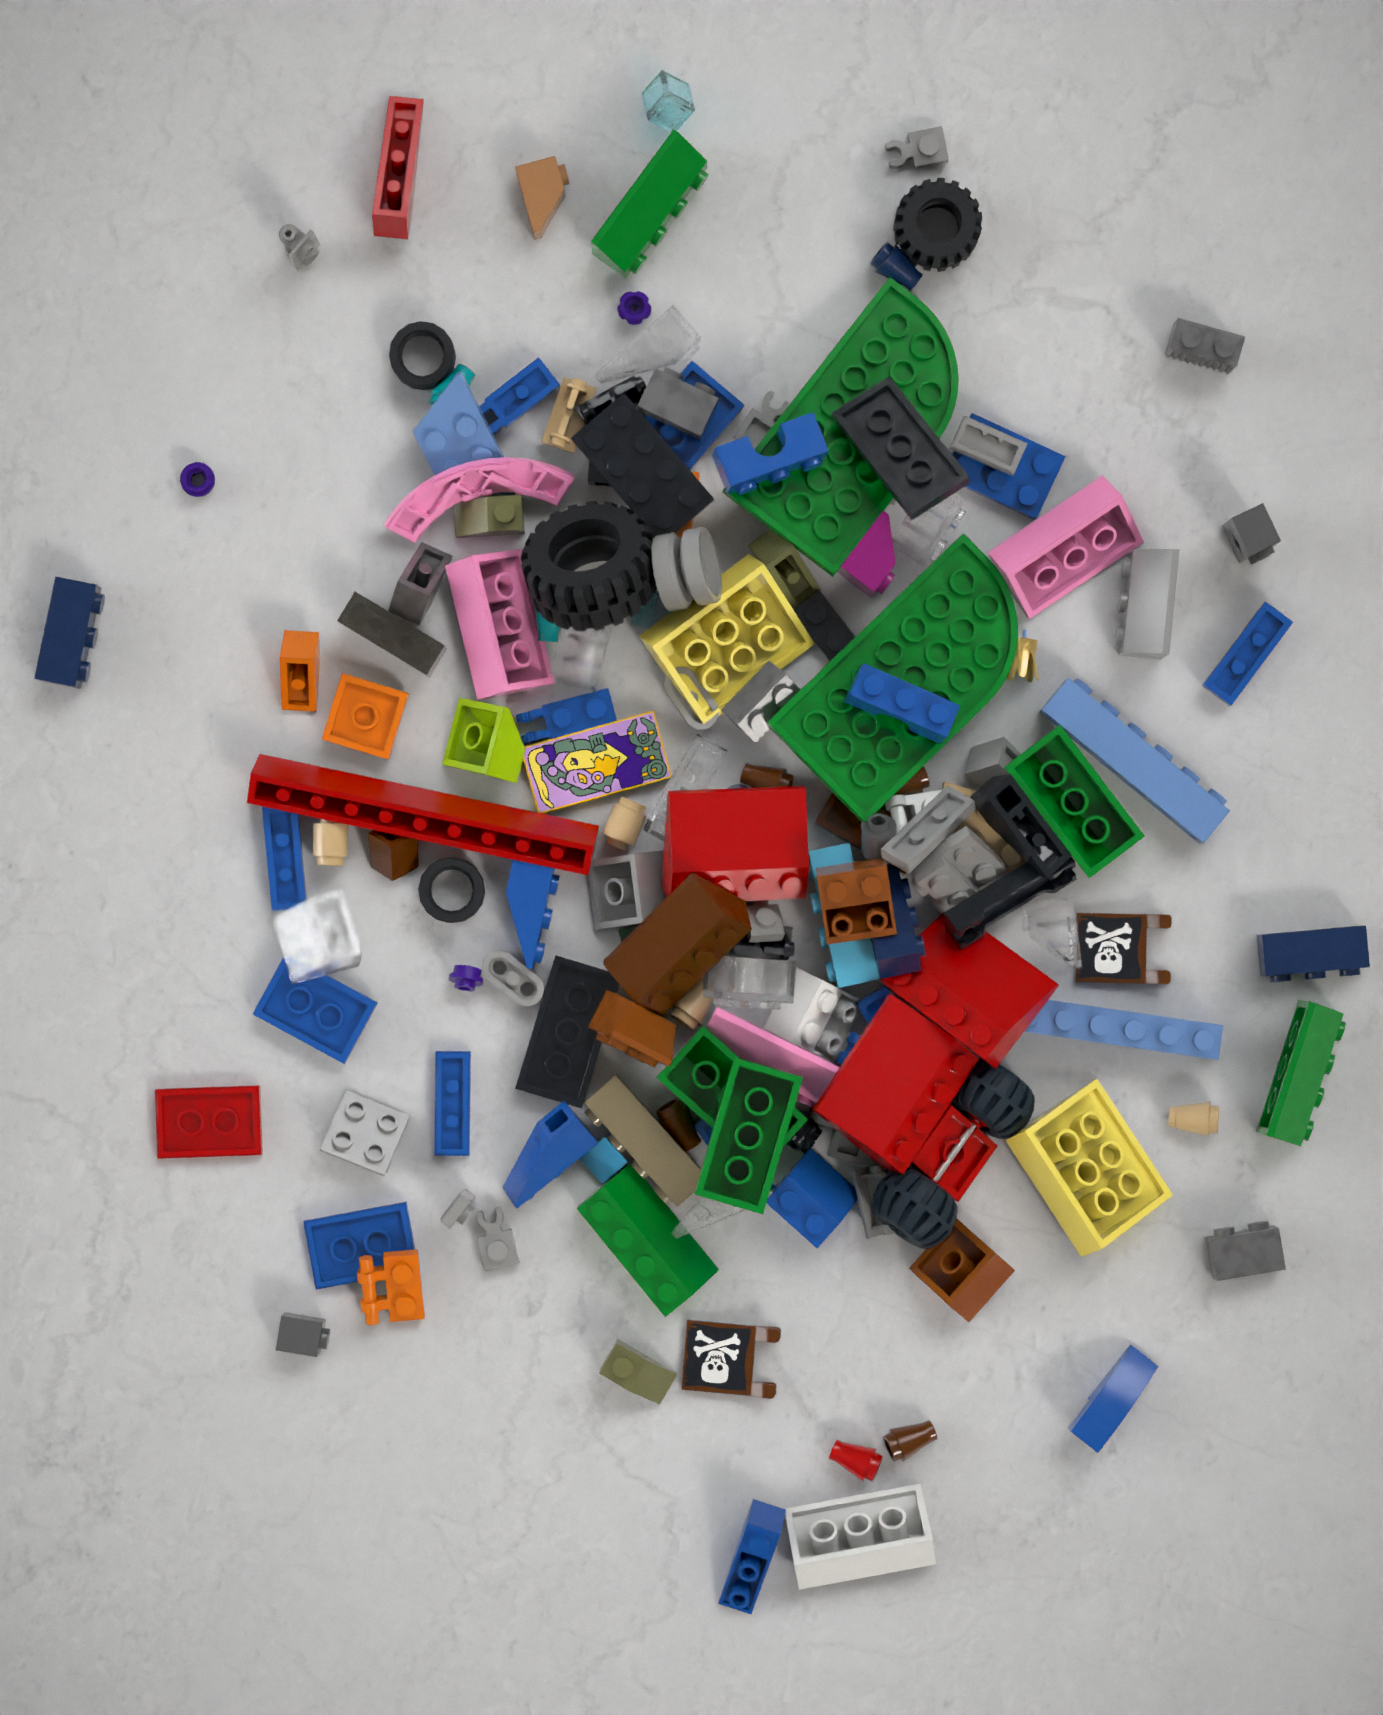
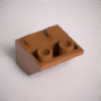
M871 859L815 868L827 945L897 934L885 859Z
M606 990L588 1028L598 1032L596 1039L654 1068L658 1062L670 1066L673 1058L676 1024L619 994Z

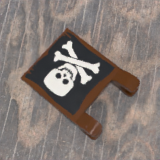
M1077 913L1076 982L1169 984L1171 981L1170 971L1146 970L1147 928H1171V916L1165 914Z
M687 1320L682 1390L745 1395L767 1399L774 1398L777 1388L774 1382L752 1381L755 1342L777 1343L781 1338V1329L774 1326Z

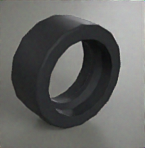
M419 321L407 324L396 333L390 344L389 358L394 373L402 383L413 389L428 390L435 388L454 370L456 353L453 342L444 329L434 323ZM429 336L435 339L442 348V363L438 370L430 375H414L404 366L402 359L403 349L407 342L414 337Z
M450 857L439 859L428 866L421 876L418 891L420 902L429 915L439 921L457 923L463 922L477 913L483 904L485 885L483 877L475 866L466 860ZM444 871H461L469 878L472 884L473 892L471 899L460 910H444L432 898L431 888L433 881Z

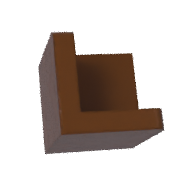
M376 830L368 833L370 866L386 878L394 881L419 866L417 839Z

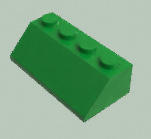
M673 129L591 240L592 255L625 279L630 272L634 274L639 272L647 260L644 253L651 244L656 247L662 241L668 231L664 226L672 216L677 219L682 214L688 204V201L685 200L692 188L698 191L709 176L705 172L707 170V160L679 132Z
M1061 725L1054 728L1004 767L1013 776L1088 878H1091L1145 837Z
M1298 1000L1256 1132L1298 1146L1302 1145L1303 1140H1309L1314 1121H1311L1310 1117L1313 1108L1320 1106L1324 1095V1088L1320 1087L1324 1074H1330L1334 1064L1335 1055L1331 1054L1335 1041L1339 1042L1345 1030L1346 1022L1341 1021L1344 1013L1311 1001Z
M702 1026L672 1059L670 1066H666L656 1078L713 1128L733 1058L739 1057L705 1026ZM795 1107L783 1147L808 1120Z
M631 1163L577 1207V1210L664 1317L668 1316L719 1271L718 1267L675 1214L656 1194L648 1181L637 1173Z

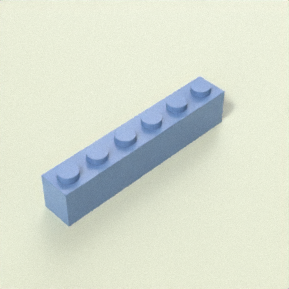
M1067 678L1039 713L1056 727L1061 725L1073 741L1197 843H1204L1230 812L1224 806L1227 800L1212 788L1207 792L1197 783L1200 778L1190 769L1184 766L1180 770L1170 762L1173 756L1162 746L1157 744L1153 748L1144 740L1146 734L1132 722L1127 726L1117 718L1119 711L1105 700L1100 704L1091 697L1090 694L1093 690L1078 678L1074 682Z
M1048 1000L1024 1032L1219 1060L1223 1025Z

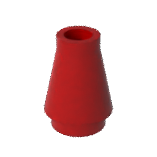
M836 1440L829 1459L841 1465L860 1480L864 1481V1479L873 1482L883 1455L876 1453L877 1449Z

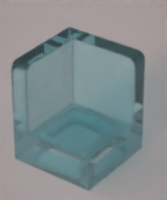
M663 70L659 72L642 92L647 120L670 132L673 129L677 131L695 111L689 84Z

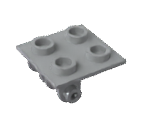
M345 1090L319 1151L385 1176L410 1115Z

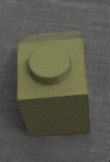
M522 495L482 497L466 502L461 501L454 505L456 538L525 534Z
M769 529L748 545L754 557L764 563L793 610L817 591H821V588L794 545L783 540L772 530Z
M619 1339L616 1340L599 1371V1374L626 1390L659 1405L677 1376V1373Z

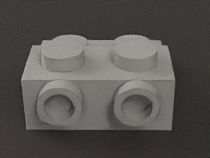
M965 826L939 844L912 870L915 877L912 879V884L922 897L930 894L934 906L940 913H944L980 891V887L1006 871L1007 867L1004 859Z

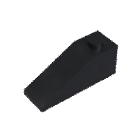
M1011 774L993 776L969 797L975 800L976 809L988 825L1043 878H1048L1071 857L1065 846Z

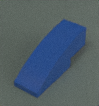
M1130 1344L1089 1396L1088 1403L1068 1427L1070 1432L1099 1453L1133 1407L1159 1366Z

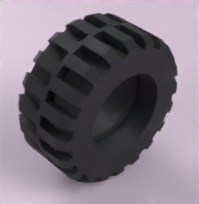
M596 501L586 502V505L582 506L573 504L567 506L568 509L563 512L558 510L552 513L549 520L546 522L542 520L536 526L535 533H530L521 553V568L536 611L541 613V616L552 624L555 622L556 626L567 630L569 627H573L578 632H586V629L594 628L595 631L604 630V626L610 624L617 626L624 622V618L628 616L632 618L641 610L640 606H646L653 597L652 593H655L657 589L652 566L651 546L653 539L645 520L625 506L621 505L618 508L617 504L606 501L604 504H598ZM607 561L603 565L590 570L575 571L589 563Z

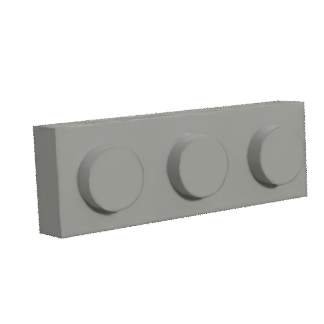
M947 785L881 848L882 858L909 874L975 811V800Z

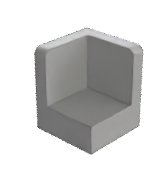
M1005 737L973 746L969 752L965 775L980 788L993 776L1009 774L1004 767L1018 757L1020 752Z

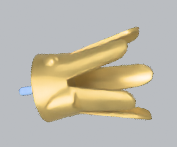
M1026 629L1023 630V638H1018L1015 658L1007 676L1008 681L1014 679L1017 667L1018 675L1020 677L1026 675L1028 682H1033L1034 675L1039 680L1035 657L1038 641L1026 638Z

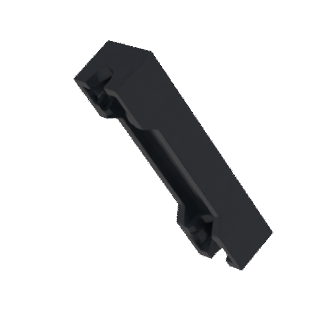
M1070 857L1048 878H1043L1028 862L1024 863L945 911L946 932L961 950L984 937L986 928L1043 893L1054 894L1076 881V874L1072 870L1076 867L1075 860Z

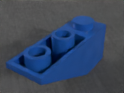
M512 860L506 895L526 966L528 969H534L535 963H542L545 943L539 941L542 929L549 930L553 909H548L547 904L549 895L556 896L560 875L554 874L555 868Z
M565 1101L537 1122L502 1187L516 1208H519L526 1201L533 1198L538 1191L553 1179L559 1177L564 1170L598 1144L588 1127Z
M755 1499L752 1500L718 1604L752 1614L781 1535L786 1509Z

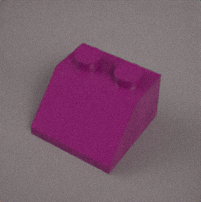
M883 510L841 565L838 572L870 598L876 591L882 595L896 576L891 572L896 563L888 513Z

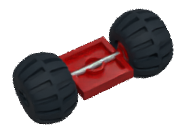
M978 1058V1062L951 1101V1105L947 1107L911 1162V1165L919 1172L911 1168H907L904 1174L891 1171L880 1180L872 1199V1211L876 1218L884 1225H888L896 1235L918 1248H932L940 1244L952 1232L957 1220L958 1211L955 1201L959 1202L998 1147L983 1132L998 1139H1007L1022 1130L1030 1121L1035 1103L1032 1090L1023 1080L1000 1064L995 1069L982 1058Z

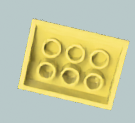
M750 554L721 574L722 593L721 599L717 603L700 606L692 599L691 605L688 608L671 611L639 635L658 666L668 676L671 683L683 699L687 701L689 707L703 724L718 712L720 716L723 713L721 709L768 661L781 670L815 644L764 563ZM687 667L696 674L698 683L709 692L718 708L712 712L690 677L685 674H678L675 668ZM690 691L697 693L698 702L696 701V699Z
M1098 1079L1091 1081L1029 1122L1018 1133L1005 1140L1081 1257L1106 1247L1173 1195Z

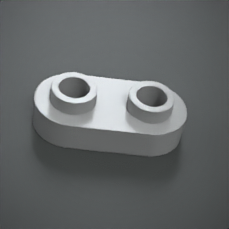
M687 667L675 668L678 674H685L690 677L710 706L711 711H715L718 708L716 702L709 692L698 683L696 674ZM666 676L664 680L665 693L687 725L697 731L710 729L716 723L719 712L705 724L701 723L695 717L687 701L683 699L671 683V680ZM690 691L696 699V701L698 702L697 693Z
M501 950L493 951L483 960L482 973L485 979L515 1003L528 1007L537 1004L542 999L545 991L542 979L510 953ZM497 961H502L506 964V971L501 975L495 973L493 969ZM525 982L531 983L534 987V991L530 996H526L521 992V986Z

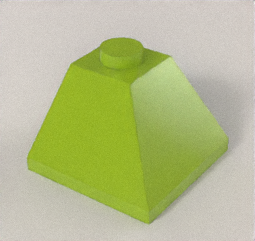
M459 698L442 765L517 783L525 747L510 709Z

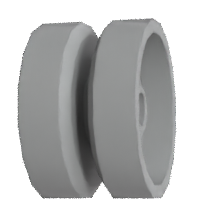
M701 526L686 529L681 539L674 532L656 535L653 538L651 546L653 573L661 601L667 610L671 612L686 609L691 605L692 599L700 606L717 603L721 599L722 578L720 564L713 539L707 528Z

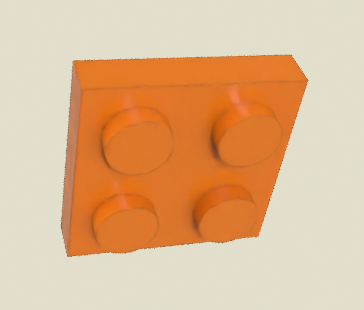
M342 673L322 740L389 760L409 693Z

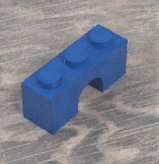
M812 412L780 424L777 434L781 442L782 451L775 456L767 457L757 453L752 447L748 436L715 447L712 457L726 493L729 494L737 491L738 495H743L755 490L757 483L769 479L770 483H776L788 478L790 471L802 467L803 472L821 466L823 464L821 460L825 459L828 448L814 413Z
M865 663L858 669L844 701L875 716L885 714L897 718L909 726V731L939 744L947 738L960 705Z

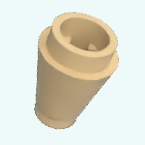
M701 978L698 983L673 1005L674 1011L671 1013V1017L683 1027L693 1031L697 1025H702L718 988L705 978Z
M1211 1102L1180 1105L1177 1107L1170 1106L1169 1127H1176V1129L1208 1137L1209 1133L1218 1134L1219 1106L1211 1105Z

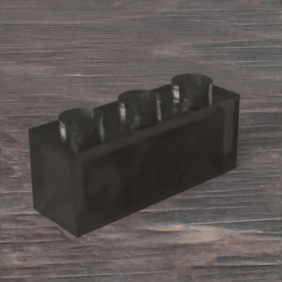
M356 591L337 620L342 626L430 678L447 650L446 646Z

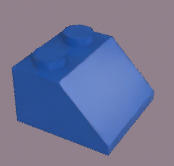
M810 1148L769 1193L767 1204L813 1246L818 1248L841 1223L858 1198L855 1187Z

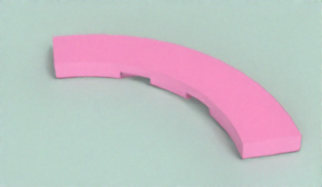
M500 457L467 462L438 473L416 487L395 507L385 521V528L415 543L423 531L445 513L446 509L461 501L466 502L479 497L493 495L492 493L511 492L515 493V495L533 497L558 506L574 481L575 476L573 473L560 467L525 458Z

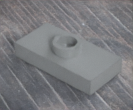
M963 416L949 449L1013 477L1028 443L967 416Z
M463 1189L442 1215L440 1222L449 1229L456 1221L462 1225L475 1209L470 1205L475 1195L467 1189Z

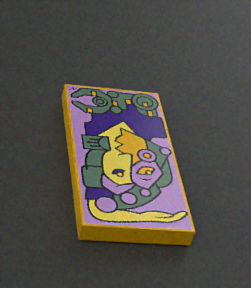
M654 711L524 746L523 761L537 811L542 814L672 778Z

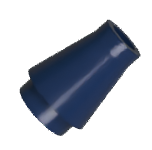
M886 242L870 262L876 268V273L886 278L891 277L910 291L923 276L896 244L892 246Z

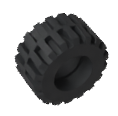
M937 178L936 182H931L930 179L922 182V185L911 187L909 193L901 199L894 220V239L896 245L899 244L900 250L911 259L910 262L915 267L917 264L924 266L923 270L931 271V268H937L938 272L945 271L950 266L953 269L959 266L962 260L966 261L973 249H975L982 230V212L978 210L979 203L977 199L973 200L971 198V191L967 187L964 190L958 187L959 182L952 180L950 184L945 182V178ZM939 207L952 213L958 223V231L955 237L944 243L931 242L923 237L917 227L918 217L923 211Z

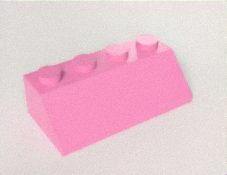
M1102 475L987 553L994 566L1004 578L1011 594L1026 616L1031 619L1144 543L1122 495Z
M522 549L472 555L445 565L477 700L501 697L555 683L545 642L537 641L538 632L534 606L521 568Z
M716 1006L706 1026L713 1035L740 1059L802 1076L803 1079L797 1100L812 1108L840 1068V1066Z

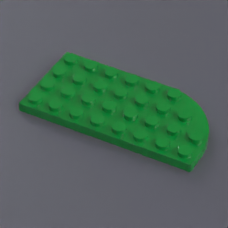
M891 277L887 279L754 449L762 456L770 457L779 454L782 451L781 442L777 434L780 424L813 412L828 448L825 459L821 460L823 464L803 472L802 467L790 471L788 478L776 483H770L769 479L757 483L755 490L743 495H738L737 491L727 494L725 488L722 491L723 494L783 540L793 544L800 553L832 577L840 569L841 565L879 515L894 499L833 421L832 412L890 376L940 439L952 417L958 395V365L951 340L945 328L935 314L921 300Z
M963 533L766 723L861 822H867L871 815L875 814L996 695L1005 682L1015 658L1018 623L1015 604L1004 578L988 557ZM865 663L960 705L947 738L939 744L909 731V726L897 718L885 714L875 716L845 703L846 696L861 665Z

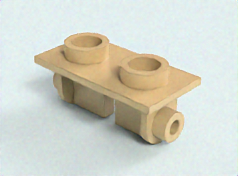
M564 377L541 442L574 454L576 445L571 440V437L584 426V422L575 410V407L593 398L597 388L586 385V382L577 378L572 380Z

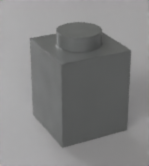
M285 1312L281 1315L276 1351L317 1357L321 1349L327 1350L330 1329L325 1328L326 1319Z

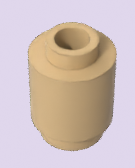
M621 797L619 803L614 804L602 833L608 836L606 843L624 851L627 845L634 847L647 817L644 815L647 807Z
M320 819V823H313V857H316V865L344 866V857H348L347 824Z

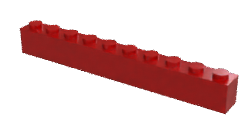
M259 754L251 771L247 797L248 804L583 875L589 874L599 825Z

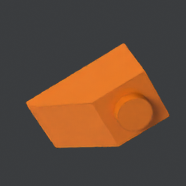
M284 630L279 657L282 710L316 712L320 669L319 632Z

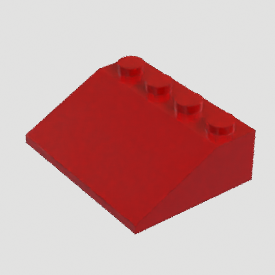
M804 786L668 791L661 887L666 897L693 872L745 901L806 899L809 873L806 788Z
M943 913L920 934L923 938L926 956L920 957L921 971L879 979V981L996 1069L1059 987V984L987 931L984 937L961 950L946 932Z
M888 994L812 1110L880 1167L904 1174L979 1059L954 1037L895 996Z

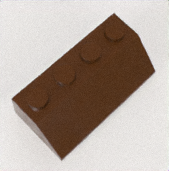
M692 872L603 960V964L636 1004L663 1016L752 929L746 902Z

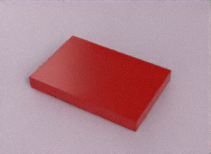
M260 1085L155 1089L157 1159L263 1155Z

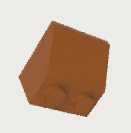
M958 1219L950 1235L940 1244L926 1249L909 1268L947 1305L968 1322L975 1317L1015 1271Z

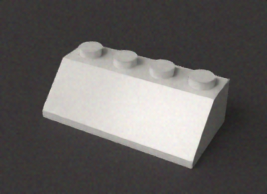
M921 1483L785 1508L786 1523L799 1590L936 1564L933 1538Z

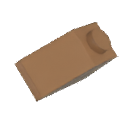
M555 156L515 166L535 240L542 238L565 198L564 186L570 184L565 164L558 165Z

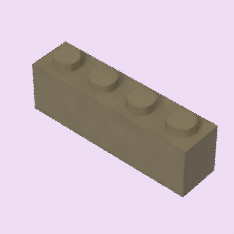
M617 1074L584 1102L588 1107L584 1112L597 1127L603 1123L611 1132L608 1140L620 1153L625 1150L628 1151L635 1159L631 1163L632 1167L643 1179L650 1176L658 1185L654 1191L666 1205L673 1202L678 1207L695 1192L701 1168L661 1126L654 1115Z

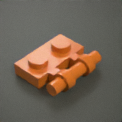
M418 1249L383 1252L384 1265L374 1266L371 1255L359 1257L360 1269L357 1270V1280L359 1284H362L363 1298L360 1300L361 1312L365 1313L367 1325L378 1324L380 1322L379 1311L389 1309L390 1322L425 1319ZM385 1280L387 1294L377 1295L375 1283Z

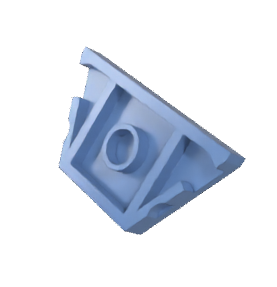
M462 372L456 373L444 392L439 395L427 414L422 417L413 429V434L434 475L467 462L504 457ZM511 492L492 493L499 495H515V493Z

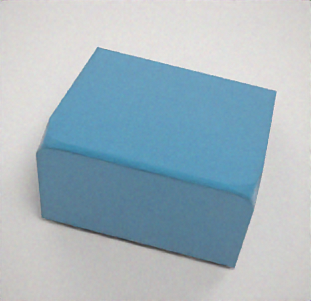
M606 1135L586 1155L579 1158L602 1184L628 1162L625 1156L612 1145Z

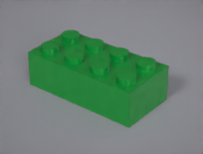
M737 1057L733 1058L695 1188V1195L759 1214L764 1213L802 1083V1076Z

